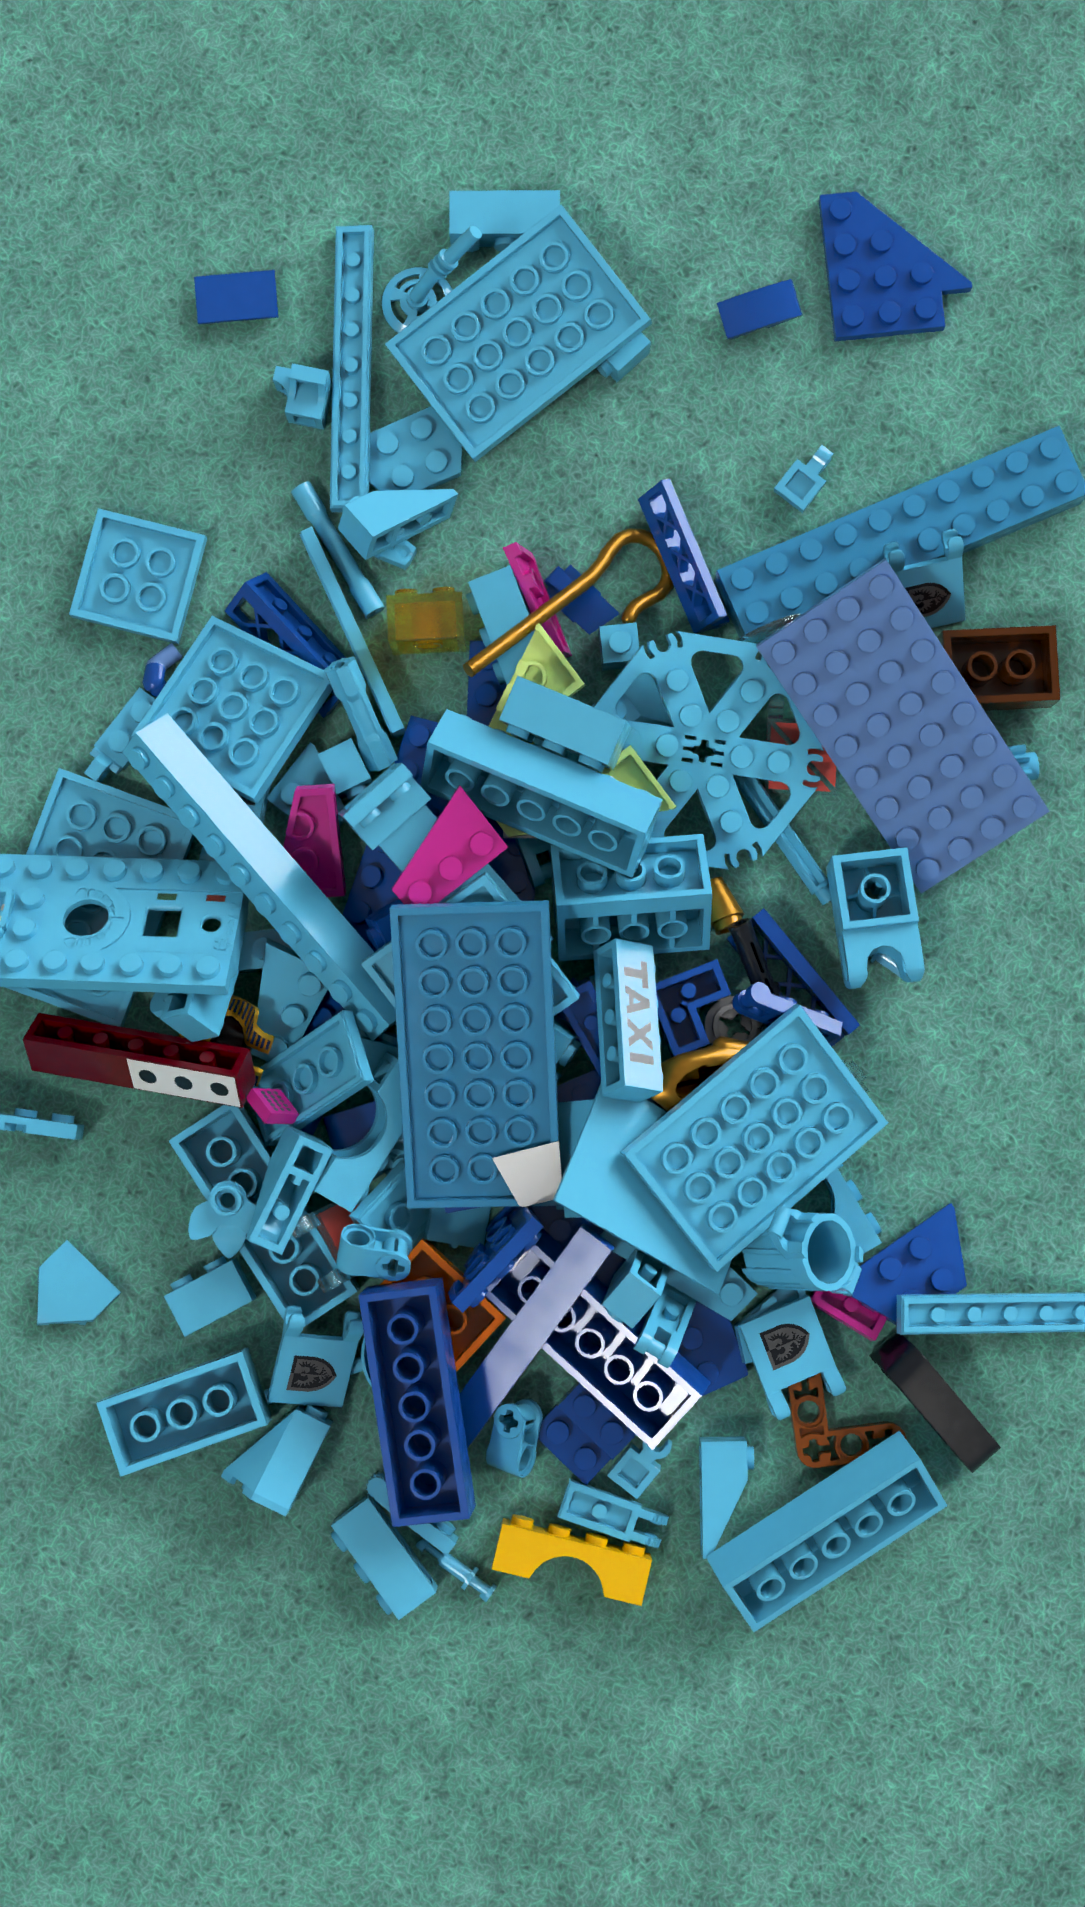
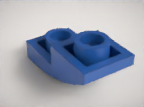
M791 279L717 303L724 330L729 340L764 327L770 328L803 316Z

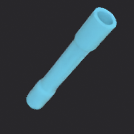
M307 481L298 485L292 490L291 494L306 519L313 525L334 560L365 618L368 619L380 613L385 606L370 581L363 575L327 514L326 507L311 482Z

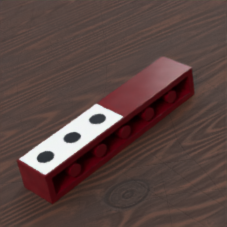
M44 1013L37 1014L23 1037L31 1069L37 1072L239 1108L244 1107L247 1100L246 1097L256 1082L250 1049L201 1040L191 1042L187 1038Z

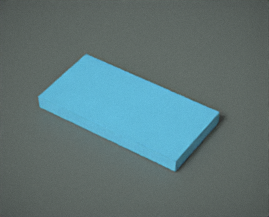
M342 1010L261 1066L260 1069L264 1070L258 1086L254 1085L253 1088L281 1089L299 1112V1116L294 1124L288 1125L300 1130L372 1083L374 1078L353 1011ZM256 1113L265 1146H276L287 1124H264Z

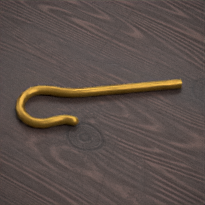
M628 528L614 534L601 549L597 559L587 571L463 665L467 675L470 677L476 675L534 631L538 623L542 625L588 590L607 570L620 549L629 543L642 544L654 552L660 562L662 574L655 588L634 598L627 605L621 617L622 623H634L643 610L664 600L672 590L673 583L652 533L644 529Z

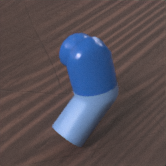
M172 642L151 657L145 665L142 683L144 689L150 691L153 697H157L167 683L164 680L166 670L183 658Z

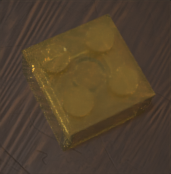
M437 587L432 589V593L417 594L415 589H399L395 591V595H386L388 641L393 655L467 652L465 607L462 592H455L453 587Z

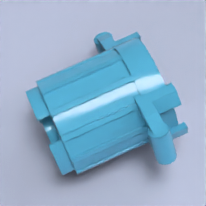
M778 1206L770 1226L742 1250L746 1268L741 1269L751 1282L768 1287V1289L830 1291L836 1294L852 1296L862 1271L858 1262L863 1263L864 1251L860 1246L855 1245L852 1231L843 1218L833 1213H803L797 1209Z

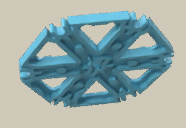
M676 631L680 638L681 647H677L676 637L669 633L666 635L669 646L665 652H661L656 648L654 640L647 642V649L653 656L649 659L645 653L644 645H641L593 707L619 717L616 713V704L634 680L642 673H649L653 676L672 727L626 720L631 726V730L622 749L623 751L631 745L642 761L666 765L656 777V780L674 802L676 808L658 812L651 838L664 837L665 829L695 791H697L715 838L713 847L706 850L708 867L729 870L725 864V854H727L729 864L734 868L739 867L736 855L742 849L748 852L750 860H757V851L752 846L753 843L757 844L760 856H764L818 787H808L802 783L804 780L807 782L820 781V776L808 773L807 765L811 761L823 762V757L819 754H808V749L824 750L763 656L760 654L758 660L756 659L759 651L756 643ZM698 651L732 655L738 657L742 662L741 672L710 711H708L691 665L692 656ZM782 694L787 698L799 729V738L794 744L785 745L739 737L771 696ZM685 735L694 736V740L685 739ZM705 740L707 741L706 746L712 749V751L722 752L721 756H705L704 761L700 762L698 761L699 756L693 753V751L683 750V747L693 748L694 746H700L701 741ZM715 740L725 741L724 745L717 744ZM682 758L691 759L690 762L681 761ZM711 762L721 763V767L711 766ZM733 775L782 782L788 786L790 790L789 799L766 827L756 828L751 824Z

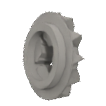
M734 996L717 1001L707 1012L704 1029L711 1045L716 1038L728 1036V1027L719 1019L733 1020L739 1014L732 1005ZM741 1015L740 1025L749 1034L736 1032L730 1038L751 1042L764 1031L765 1024Z

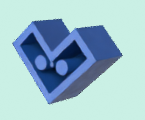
M718 959L656 983L658 1024L671 1057L694 1051L710 1044L697 1009L731 995Z

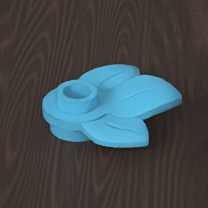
M223 1181L216 1184L209 1193L208 1201L196 1206L190 1216L188 1228L190 1239L198 1240L212 1235L221 1253L227 1258H232L244 1245L256 1204L247 1200L246 1191L237 1182ZM225 1193L234 1195L235 1203L232 1207H226L222 1203V1196Z

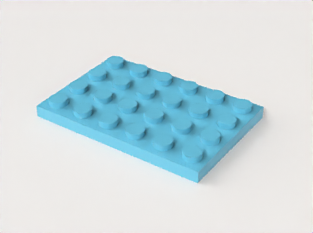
M561 204L385 343V345L466 452L476 462L640 334L652 322Z
M58 768L26 855L186 860L195 836L188 828L182 825L178 816L169 807ZM81 905L68 914L65 920V928L73 935H92L105 926L108 920V912L100 905ZM150 910L148 912L143 936L158 935L166 911ZM5 987L98 1022L119 1027L124 1026L136 992Z
M794 1004L623 1149L621 1154L710 1268L718 1272L770 1226L778 1206L793 1207L884 1128L888 1122L801 1005Z

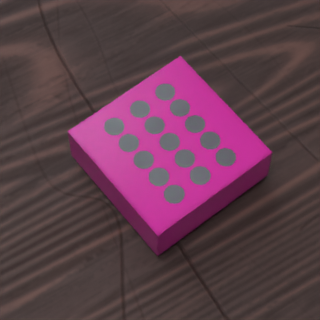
M251 1088L246 1097L248 1103L264 1124H294L299 1116V1112L281 1089Z

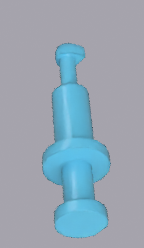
M422 1539L415 1545L421 1552L425 1549L436 1557L439 1566L463 1583L461 1589L464 1591L470 1585L481 1593L479 1597L487 1602L497 1588L494 1583L490 1586L476 1576L479 1570L478 1567L475 1566L471 1570L451 1554L446 1553L445 1555L439 1552L427 1540Z

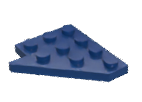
M858 192L820 195L818 201L834 342L943 331L945 328L942 295L970 292L972 282Z

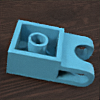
M908 848L832 856L826 870L845 987L848 989L862 987L868 976V957L875 954L887 955L893 959L903 981H921L925 968ZM871 889L872 894L879 895L878 898L872 899L868 897L865 893L866 890Z

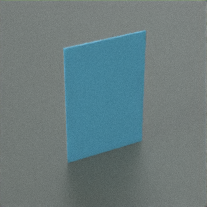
M600 1084L553 1201L719 1295L732 1260L718 1272L712 1270L621 1154L623 1149L665 1115L667 1111L647 1099L642 1102L603 1097Z

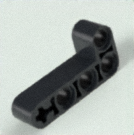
M896 1331L869 1355L971 1473L975 1472L1001 1448L929 1361L903 1335L897 1334Z

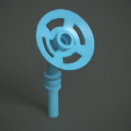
M470 226L448 249L440 250L429 261L428 268H409L396 274L389 281L382 296V310L387 323L395 332L399 333L419 317L418 314H423L428 308H431L438 302L432 289L436 283L441 287L445 296L452 291L450 284L445 278L458 266V260L482 237L481 231L476 226ZM419 276V279H413L406 282L400 287V289L396 288L397 285L401 283L403 280L409 277ZM400 301L401 309L407 315L404 324L394 315L391 302Z

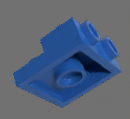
M577 1382L543 1417L538 1440L587 1485L611 1459L613 1460L636 1434L585 1387Z

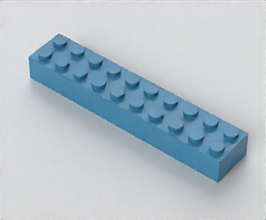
M1057 426L718 569L714 581L740 641L754 643L770 636L883 560V546L892 542L899 544V550H902L904 553V566L945 557L942 532L956 529L958 536H961L964 543V554L1080 505L1085 499V481L1060 426Z

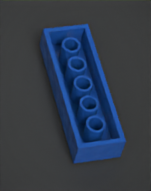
M543 1229L540 1230L542 1235L538 1242L527 1251L523 1249L513 1259L515 1264L510 1272L502 1279L496 1277L486 1288L488 1293L485 1297L511 1321H513L564 1250ZM594 1276L542 1349L653 1450L699 1400L711 1382L679 1352H677L673 1362L667 1369L657 1363L658 1358L647 1352L643 1355L634 1350L633 1347L645 1322L641 1319L632 1329L625 1323L615 1321L607 1313L606 1308L602 1306L608 1288Z
M443 1277L368 1286L358 1296L392 1527L470 1519L476 1503Z

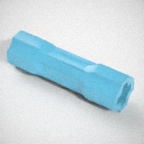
M355 657L342 658L332 662L324 671L335 696L344 706L356 734V745L367 771H380L391 766L398 758L387 733L380 727L366 694L365 680Z

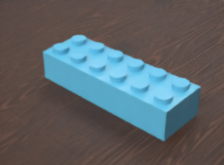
M446 709L427 742L421 780L423 790L449 801L460 785L484 816L628 877H633L649 844L663 799L652 795L646 790L627 785L610 775L596 772L580 765L574 760L560 757L544 750L538 745L529 744L508 735L502 730L493 729L472 720L466 715L458 714Z
M222 1105L169 1140L172 1148L207 1201L210 1191L216 1184L223 1181H234L244 1188L247 1200L257 1204L273 1152L269 1146H265L261 1133L244 1107ZM225 1193L222 1196V1203L226 1207H232L235 1203L234 1195ZM307 1205L282 1255L249 1242L247 1239L239 1251L283 1320L286 1307L299 1306L302 1309L301 1315L305 1318L304 1327L361 1289L353 1276L347 1275L338 1269L336 1264L337 1258L315 1216Z
M899 1430L707 1555L706 1559L724 1590L752 1631L755 1632L947 1507V1504L921 1459Z

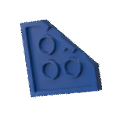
M531 1206L503 1207L490 1221L486 1228L488 1232L485 1238L487 1240L486 1244H477L464 1265L466 1268L463 1274L465 1277L464 1281H455L448 1291L451 1303L462 1313L469 1306L472 1308L476 1307L487 1295L488 1290L486 1288L496 1277L498 1279L505 1277L515 1264L513 1259L523 1249L526 1251L531 1249L542 1235L540 1230L544 1226Z

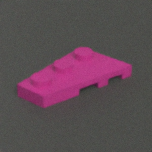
M514 542L503 547V550L531 614L547 602L550 597L533 553L519 543ZM555 614L541 626L564 657L567 658L572 656Z

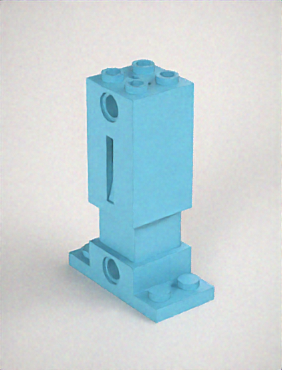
M393 763L342 808L338 814L371 850L379 846L402 872L427 836L437 817L425 805L431 798L412 777L413 774L403 763ZM487 864L439 903L449 899L486 871L509 901L521 900L494 869Z

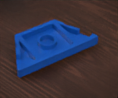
M952 1203L947 1204L859 1266L862 1271L853 1295L850 1297L859 1301L867 1309L878 1312L886 1317L888 1321L897 1325V1295L956 1294L965 1288L967 1283L955 1208Z

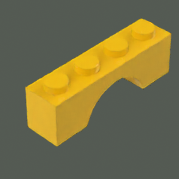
M513 1514L511 1520L503 1518L492 1562V1570L529 1579L533 1572L547 1560L562 1556L574 1557L587 1563L596 1572L602 1584L604 1597L642 1606L652 1563L651 1554L645 1553V1546L627 1541L623 1542L622 1547L609 1544L606 1536L590 1532L586 1533L585 1538L570 1534L571 1529L569 1527L550 1523L548 1529L533 1525L534 1520L532 1518Z

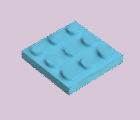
M98 508L69 615L79 620L179 645L207 537L203 534Z

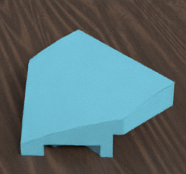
M68 1240L38 1269L37 1325H86L87 1322H93L121 1293Z

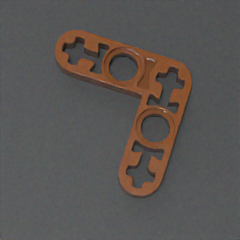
M821 1373L807 1378L808 1389L816 1388V1395L804 1393L795 1397V1390L802 1391L801 1382L787 1387L795 1450L801 1462L810 1468L849 1464L869 1451V1442L865 1435L866 1431H871V1437L877 1439L884 1437L885 1430L890 1429L892 1434L900 1430L907 1440L902 1428L889 1421L829 1429ZM813 1401L817 1404L819 1411L813 1421L804 1422L799 1419L797 1410L802 1402ZM848 1434H855L861 1440L860 1450L853 1455L843 1453L840 1447L842 1438ZM834 1436L833 1447L837 1454L836 1458H830L831 1452L829 1450L818 1452V1459L812 1460L809 1454L803 1453V1448L809 1447V1440L815 1439L819 1446L830 1445L827 1437Z

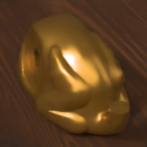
M720 1036L713 1041L712 1045L678 1054L662 1062L663 1092L651 1098L668 1112L745 1047L749 1041Z

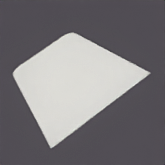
M559 1141L492 1158L519 1206L527 1207L554 1199L562 1179Z

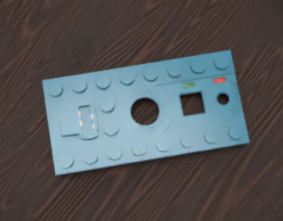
M0 854V987L228 995L230 980L237 975L248 918V897L230 880L229 875L217 861ZM95 904L107 910L108 920L105 926L92 935H73L65 928V920L68 914L81 905ZM150 910L181 911L176 937L143 936L148 912ZM209 919H217L221 922V925L216 931L208 932L202 927L204 922Z

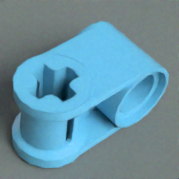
M363 1224L347 1225L343 1228L340 1236L336 1260L337 1267L341 1272L351 1276H367L388 1281L402 1280L409 1275L411 1270V1262L408 1255L413 1247L412 1238L405 1231L398 1229L389 1230L369 1227ZM395 1240L398 1241V1251H394ZM391 1259L395 1260L394 1270L390 1269Z
M522 1399L515 1404L507 1403L501 1405L496 1410L491 1439L486 1451V1462L489 1466L521 1478L526 1477L531 1472L536 1460V1447L543 1421V1414L537 1402L532 1399Z

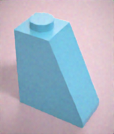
M299 1405L224 1469L221 1477L231 1484H235L236 1480L240 1481L243 1484L242 1493L250 1500L286 1517L294 1505L334 1421L326 1418L328 1412L318 1406L307 1405L305 1408Z

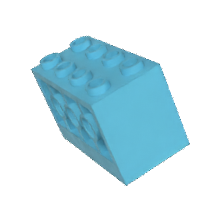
M703 834L650 838L647 849L632 878L560 847L551 845L553 909L559 961L594 959L593 951L615 938L653 946V954L710 950L712 888Z

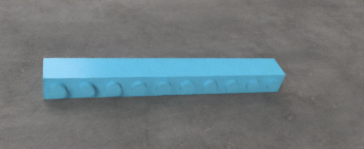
M168 713L137 731L122 752L131 766L139 771L152 786L156 795L165 801L178 816L182 825L191 831L204 846L205 851L229 875L230 880L243 891L254 904L256 910L275 928L281 939L295 951L305 963L307 969L321 981L330 992L332 998L340 1003L345 1010L353 1011L358 1028L374 1041L396 1023L395 1008L361 965L362 961L374 953V951Z

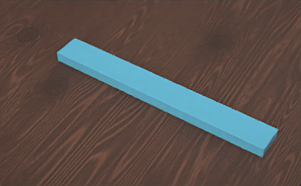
M372 225L336 226L330 468L331 512H342L343 506L351 498L356 496L362 497L369 493L374 229Z

